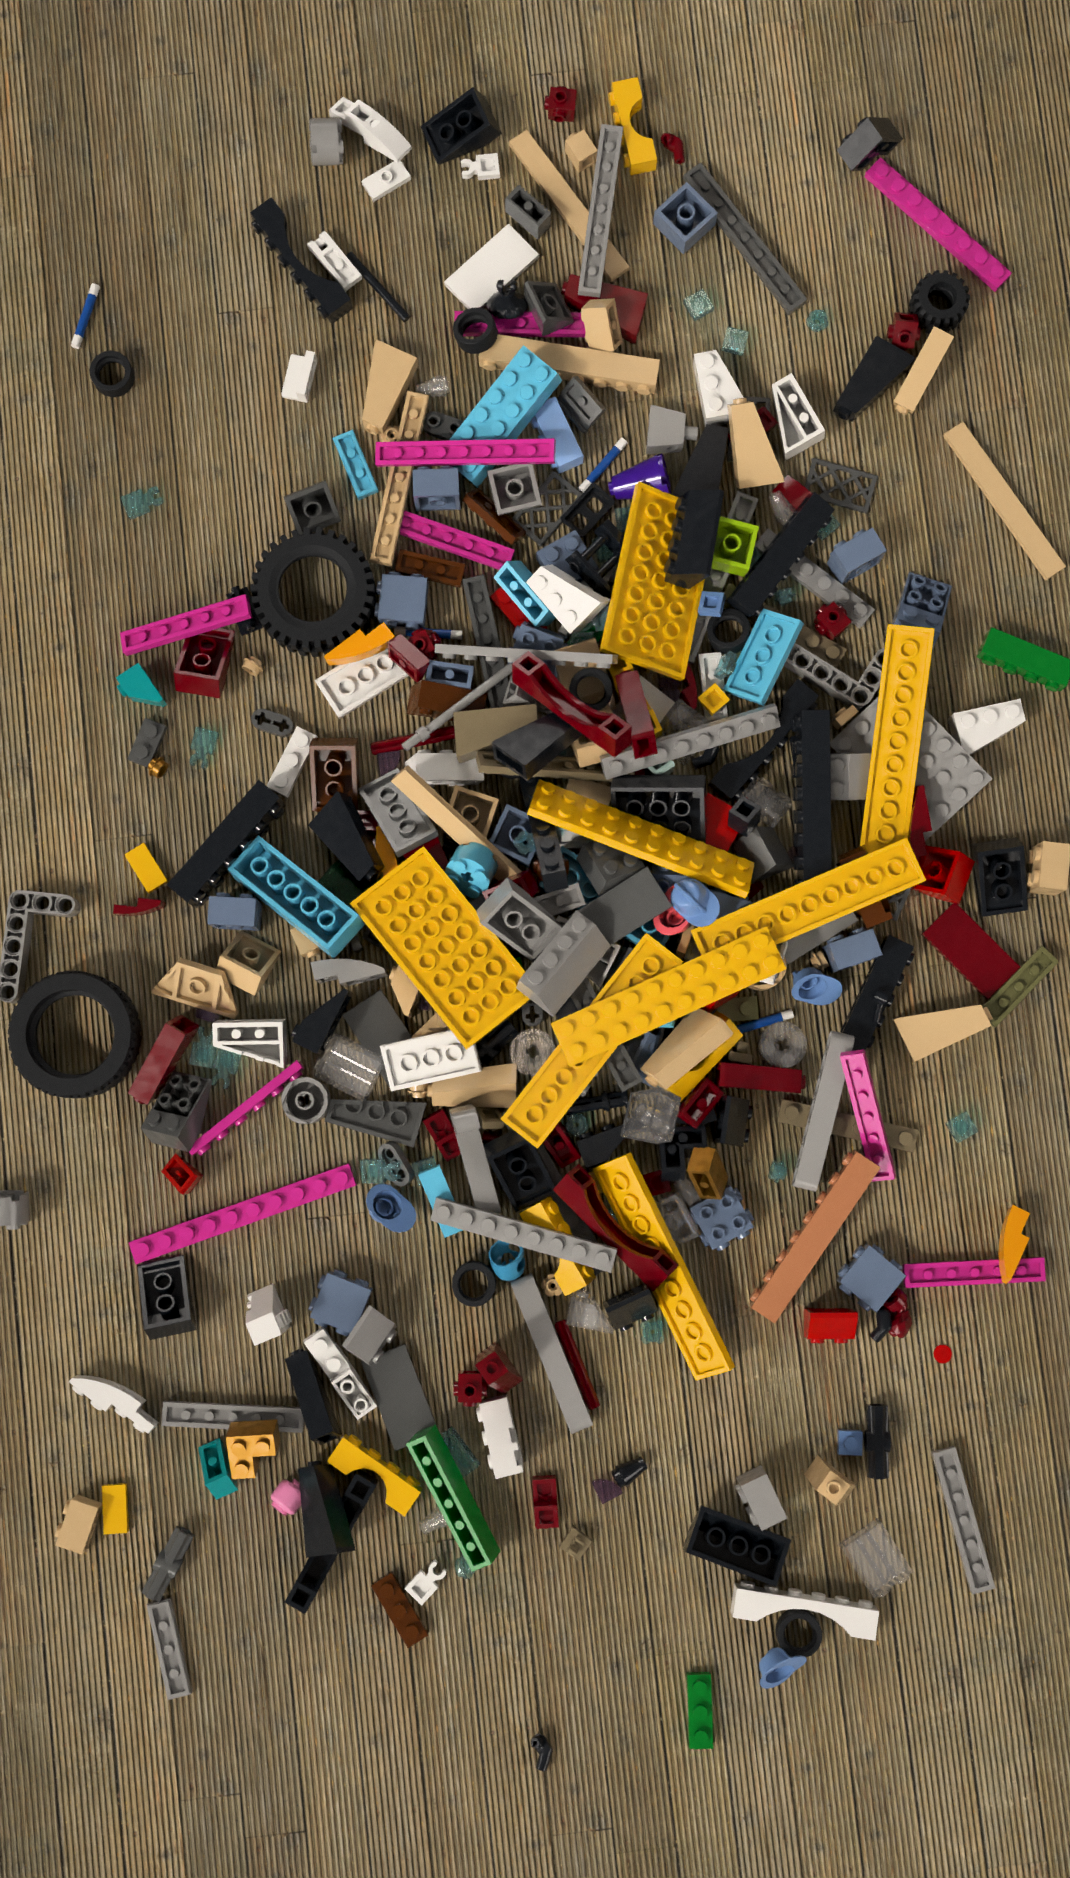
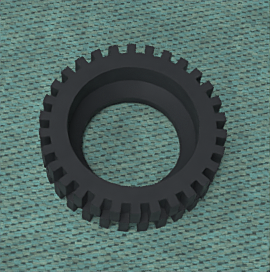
M310 527L303 528L304 534L299 535L296 529L291 531L292 538L287 539L284 534L279 537L282 543L277 545L273 541L269 544L272 551L268 553L264 550L261 554L263 562L257 560L255 564L257 573H252L251 578L254 584H251L250 591L253 594L251 599L255 607L254 610L264 629L272 639H275L282 647L285 645L288 651L293 653L295 650H298L300 655L306 656L307 652H310L312 657H319V652H324V655H326L359 629L361 631L363 628L368 629L370 626L369 618L373 619L375 614L373 607L377 603L375 596L377 590L369 562L365 559L361 549L358 551L353 541L348 543L346 536L342 534L338 538L333 530H328V534H324L323 528L316 527V533H312ZM306 557L325 558L337 565L345 576L347 590L344 602L337 612L324 620L312 622L300 620L291 615L281 603L279 595L281 578L287 568L300 559Z

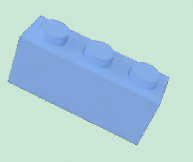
M554 396L543 404L530 421L533 429L537 428L540 434L538 439L554 438L556 440L555 464H550L552 469L556 467L558 474L583 464L584 455Z

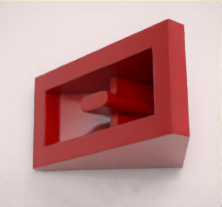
M176 1153L161 1171L182 1195L190 1194L204 1176Z

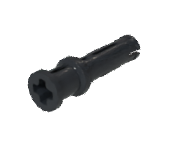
M626 1090L624 1092L615 1091L609 1093L603 1091L599 1096L577 1099L564 1116L604 1109V1111L608 1112L611 1108L623 1106L629 1108Z

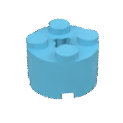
M470 842L469 845L462 844L456 848L446 866L445 873L462 894L470 898H477L482 894L483 890L488 889L497 871L498 863L497 860L495 862L492 857L493 853L489 848L476 842Z

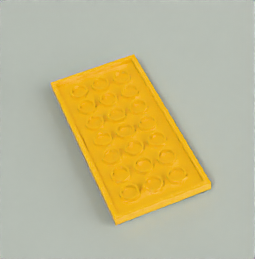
M638 482L635 484L599 651L605 654H616L619 659L682 681L685 679L705 579L689 590L664 581L666 575L664 567L670 552L668 551V545L673 535L671 527L677 512L675 504L679 497Z
M424 846L350 903L351 907L361 917L363 922L466 1050L530 1001L527 996L516 989L518 981L525 973V970L499 938L480 924L476 910Z

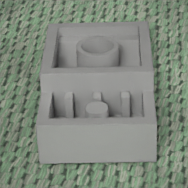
M326 959L310 962L314 980L320 984L339 979V983L343 987L389 976L385 968L360 960Z

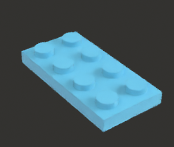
M763 608L723 690L728 694L764 706L804 623L799 619Z

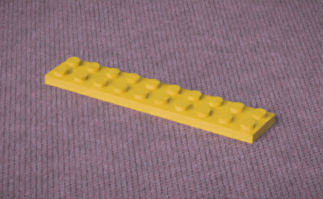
M887 625L860 846L865 845L868 854L904 838L908 839L935 628Z
M539 779L527 815L746 899L750 890L754 862Z
M904 838L720 917L708 926L697 927L690 932L700 955L767 926L775 945H778L926 881L908 839Z
M767 926L550 1024L571 1067L786 970V966Z
M645 933L590 1005L677 967L683 961L649 934ZM559 1044L502 1116L501 1120L538 1149L617 1046L570 1067Z
M631 1152L597 1165L593 1168V1171L620 1226L640 1241L663 1248L679 1264L653 1294L695 1380L731 1371L735 1365Z

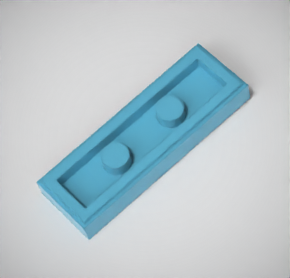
M350 430L333 437L334 444L358 500L378 493V487L354 431Z
M440 1164L418 1173L432 1209L437 1197L455 1201ZM438 1223L444 1238L463 1231Z

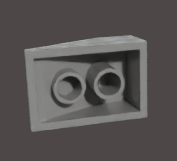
M508 877L476 910L480 924L531 961L545 949L563 927L524 889Z

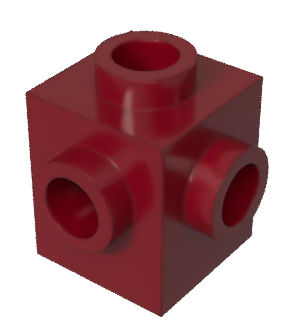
M564 86L550 88V96H545L544 110H548L549 120L555 122H574L577 89H568Z
M894 312L893 323L889 324L887 329V338H890L891 344L902 350H907V348L914 349L915 341H919L921 327H918L917 314Z
M834 601L829 606L824 604L815 612L817 614L814 620L816 630L821 635H826L832 641L846 630L852 622L847 617L846 610L841 605H836Z
M420 628L411 634V638L407 639L429 660H434L438 657V653H435V644H441L442 642L435 631Z
M459 1370L458 1381H454L453 1396H458V1403H463V1406L475 1407L477 1403H482V1396H487V1382H482V1375L479 1371ZM471 1386L474 1388V1390L468 1391L467 1387Z

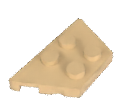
M181 957L151 991L152 994L228 1018L236 1019L239 1013L225 971Z

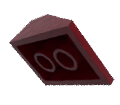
M218 628L185 639L174 670L176 691L221 698L226 683L235 630Z

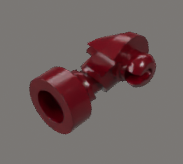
M898 1287L883 1305L891 1312L897 1311L889 1334L893 1337L904 1338L910 1330L912 1320L910 1309H907V1295Z

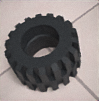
M936 270L933 272V275L929 272L925 275L924 279L921 278L915 287L909 302V313L917 314L918 327H921V330L922 328L926 329L925 333L930 334L934 326L949 333L950 329L954 330L958 323L960 324L968 309L970 294L967 293L969 288L968 286H963L965 281L962 278L957 279V274L954 272L952 275L948 274L949 271L944 270L943 273ZM941 296L948 301L950 308L946 310L937 309L931 305L928 297Z

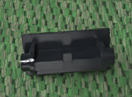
M239 586L232 587V592L226 594L227 599L246 594L250 602L252 618L237 622L241 636L262 629L263 627L254 610L255 607L252 603L248 587L242 589Z

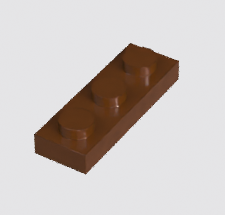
M479 488L466 493L462 501L468 505L471 511L477 513L488 526L497 531L503 540L512 545L525 536L526 531L509 515L503 514L498 516L494 502Z
M403 549L399 550L395 566V572L402 575L421 574L424 578H428V581L461 588L466 564Z
M392 1571L371 1584L373 1591L407 1648L428 1636L427 1629Z

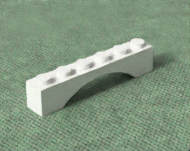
M744 1580L741 1581V1584L734 1583L730 1610L733 1618L758 1621L769 1614L781 1610H810L833 1619L851 1637L876 1640L879 1610L873 1605V1602L860 1599L859 1602H852L844 1596H835V1599L827 1598L825 1594L820 1592H812L811 1595L802 1594L801 1590L795 1588H788V1591L779 1590V1587L770 1584L759 1587L755 1586V1583Z

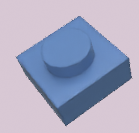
M702 591L698 607L699 616L721 617L726 599L725 593Z
M838 1429L837 1454L862 1456L863 1432L861 1430Z

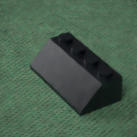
M689 490L677 499L675 509L677 510L676 518L673 520L671 527L673 535L668 545V551H670L669 558L664 567V572H666L665 582L689 590L710 576L724 496L723 490Z
M701 1505L690 1525L682 1550L776 1587L791 1539L768 1530L761 1531L760 1527Z

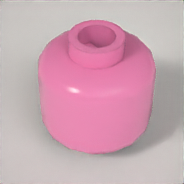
M295 1479L292 1482L282 1480L271 1494V1500L273 1501L271 1505L285 1517L287 1514L294 1515L301 1507L300 1483Z

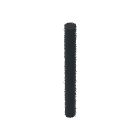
M349 252L346 257L362 277L401 320L406 322L410 315L355 254Z

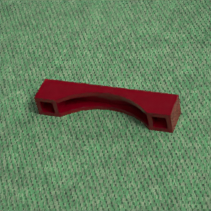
M527 651L512 663L513 683L614 758L631 745V725L614 713L598 711L578 700L557 680L546 663L534 654Z
M580 1164L570 1170L553 1189L608 1246L618 1248L616 1255L653 1292L679 1266L663 1248L640 1241L615 1221L603 1204L596 1181Z

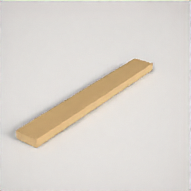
M526 129L509 141L510 148L581 243L585 245L589 212ZM608 239L604 274L610 282H613L629 271V265Z
M407 391L396 442L421 440L430 399L429 395ZM414 466L390 467L370 554V563L390 567L393 565Z
M964 422L947 431L943 437L1045 581L1066 567Z
M408 765L393 777L391 782L459 845H469L470 842H476L489 848L493 853L492 857L498 863V868L494 875L498 881L522 872ZM540 888L539 891L532 898H535L540 894Z

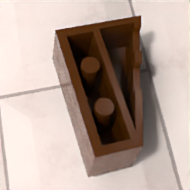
M420 680L410 687L406 714L437 718L473 690ZM487 693L481 695L462 711L485 709Z
M865 845L838 855L839 863L836 864L837 867L867 855L868 852ZM888 898L856 911L859 918H863L867 929L893 918Z

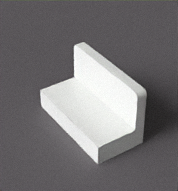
M306 350L305 357L295 354L290 356L281 393L283 398L308 402L317 365L315 352Z

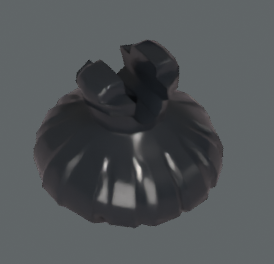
M498 280L496 284L498 292L494 293L487 301L486 308L488 312L499 319H513L524 315L528 309V303L522 294L516 292L518 289L517 281L511 280L510 288H506L504 280Z

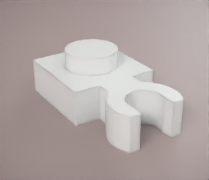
M498 153L476 155V161L474 162L470 159L461 160V167L469 168L468 171H462L463 179H470L473 175L477 174L478 180L500 178Z
M433 1560L430 1563L427 1573L421 1569L404 1588L421 1606L438 1588L439 1585L434 1581L440 1580L446 1575L447 1570L445 1568L440 1573H436L433 1570L438 1563L437 1560Z

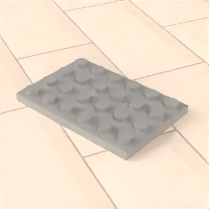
M878 697L830 742V745L837 753L872 752ZM924 709L915 786L924 785L932 827V831L923 832L924 840L926 841L993 778Z

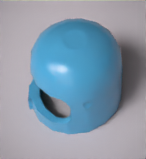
M498 1240L489 1250L492 1270L501 1280H515L523 1274L525 1269L524 1248L518 1246L520 1252L513 1251L509 1248V1243ZM504 1253H511L515 1260L509 1259V1264H506V1261L501 1264V1258Z

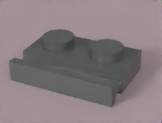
M578 376L573 377L560 392L558 398H556L563 412L582 434L587 433L588 429L606 411V408Z

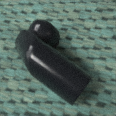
M719 746L706 749L703 755L691 759L694 769L696 770L714 763L719 753Z
M882 1306L876 1312L877 1327L870 1334L871 1338L876 1342H880L892 1329V1315L885 1306Z

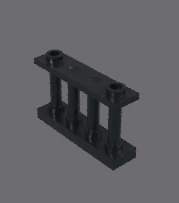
M607 519L594 531L598 538L582 554L575 550L565 560L571 570L578 573L594 592L611 599L613 588L608 585L603 577L619 562L624 535ZM603 545H606L613 555L596 571L587 561Z

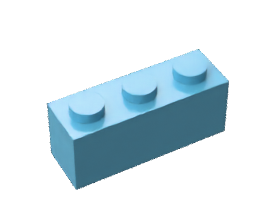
M506 561L493 578L535 627L549 626L556 617L526 583L533 574L522 561Z

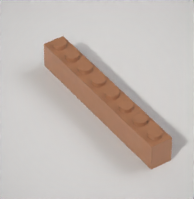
M855 1149L852 1153L848 1152L841 1162L843 1167L839 1173L835 1171L828 1181L830 1186L826 1192L822 1190L815 1200L817 1205L814 1210H808L802 1219L803 1226L799 1231L796 1229L789 1238L790 1245L786 1250L782 1249L776 1257L778 1263L773 1270L771 1268L767 1270L762 1279L765 1282L760 1289L755 1288L749 1298L751 1300V1308L774 1324L881 1168Z

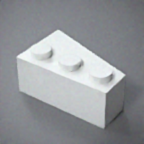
M418 750L416 754L405 762V767L408 765L432 788L435 785H478L484 781V773L478 772L476 758L459 763L453 750H441L439 753H431V750Z

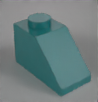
M139 663L115 677L119 682V685L116 687L123 697L128 696L134 702L160 707L167 705Z
M218 1438L198 1447L205 1486L217 1500L237 1491L236 1479H231L229 1458L222 1440Z

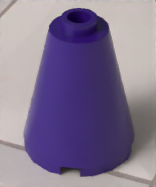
M663 453L657 454L612 476V482H608L610 495H615L616 499H632L635 484L638 482L672 495Z

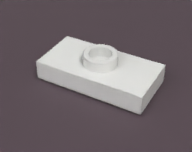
M401 160L398 163L393 161L363 179L362 185L373 202L410 181L411 176Z

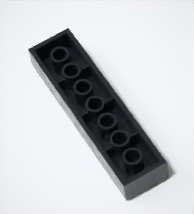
M801 710L791 720V730L795 732V741H792L791 749L792 755H796V763L792 764V778H796V787L792 788V799L796 801V810H793L792 820L793 824H796L797 833H793V847H797V856L793 857V869L797 870V879H794L793 886L832 870L830 710Z

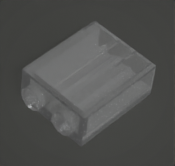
M341 1034L329 1036L324 1045L326 1051L323 1057H319L315 1063L314 1069L316 1072L314 1077L361 1101L368 1100L384 1067L382 1055Z
M878 1518L839 1543L840 1548L873 1598L877 1596L881 1598L887 1595L892 1586L897 1583L902 1584L910 1578V1574L913 1573L910 1565Z

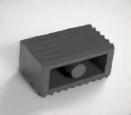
M517 185L505 198V212L537 240L551 227V211L544 208V205H541L538 199H534V196L531 197L528 191H524L521 185Z

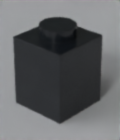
M742 795L729 811L728 826L747 838L760 822L762 807Z

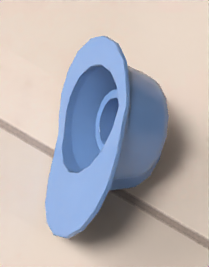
M687 878L674 884L670 896L671 904L684 919L698 927L708 926L717 919L720 911L719 900L705 885L693 878Z
M807 967L793 972L791 995L798 1001L822 1006L836 1001L842 993L840 981L834 977L822 974L817 968Z
M377 1184L367 1193V1208L370 1216L376 1222L398 1233L406 1232L413 1227L417 1215L415 1208L395 1188L387 1184Z
M779 1647L770 1649L759 1662V1670L762 1676L760 1686L768 1689L780 1685L793 1672L803 1666L807 1658L805 1656L790 1658Z

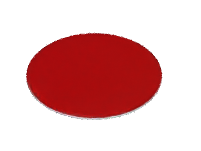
M938 1345L934 1349L933 1356L937 1362L944 1364L951 1360L952 1351L947 1345Z

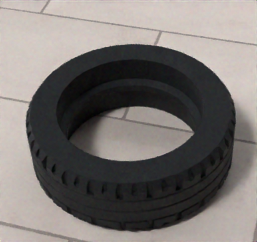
M83 971L57 972L55 975H48L42 978L40 982L37 981L30 986L27 993H23L17 1002V1006L13 1009L10 1017L11 1021L8 1025L9 1051H11V1058L14 1061V1065L18 1066L17 1070L23 1078L27 1079L28 1083L44 1093L62 1098H88L100 1095L120 1083L122 1078L126 1077L132 1069V1064L137 1060L138 1048L141 1047L142 1040L140 1035L142 1029L140 1019H138V1012L135 1005L132 1004L130 997L119 986L106 978ZM75 995L86 996L99 1002L109 1013L114 1026L113 1046L107 1058L95 1069L83 1074H65L52 1068L41 1056L37 1045L38 1025L45 1010L57 1000Z

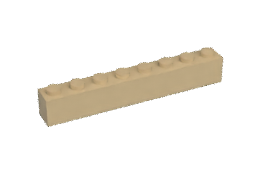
M497 334V339L493 346L487 351L479 353V367H483L488 371L504 370L524 345L554 369L562 380L570 381L573 377L578 376L583 383L593 384L597 388L613 387L622 392L632 390L637 391L641 395L655 394L660 364L659 359Z

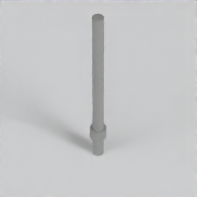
M507 664L428 725L418 728L412 737L402 743L403 748L408 751L420 741L424 742L430 738L432 732L454 717L453 712L462 711L511 674L512 664Z

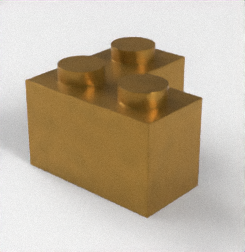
M278 1419L230 1422L226 1443L231 1479L255 1478L260 1463L259 1457L276 1456L280 1443Z

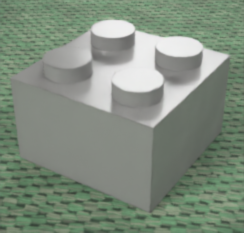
M761 1465L735 1477L738 1482L735 1488L743 1504L748 1503L749 1506L745 1507L754 1526L759 1525L761 1531L787 1519L774 1488Z

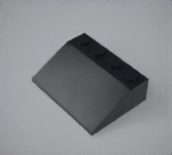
M621 775L612 779L610 787L611 807L706 844V775Z

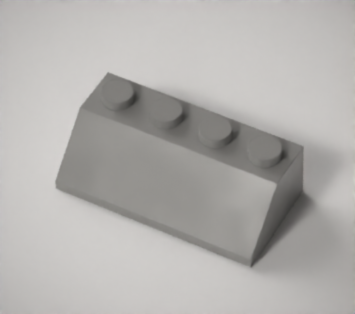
M576 910L522 975L516 989L554 1017L609 950L611 945L598 927Z

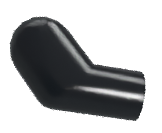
M536 1734L531 1739L532 1748L535 1747L539 1754L536 1768L545 1772L548 1769L553 1748L544 1735Z

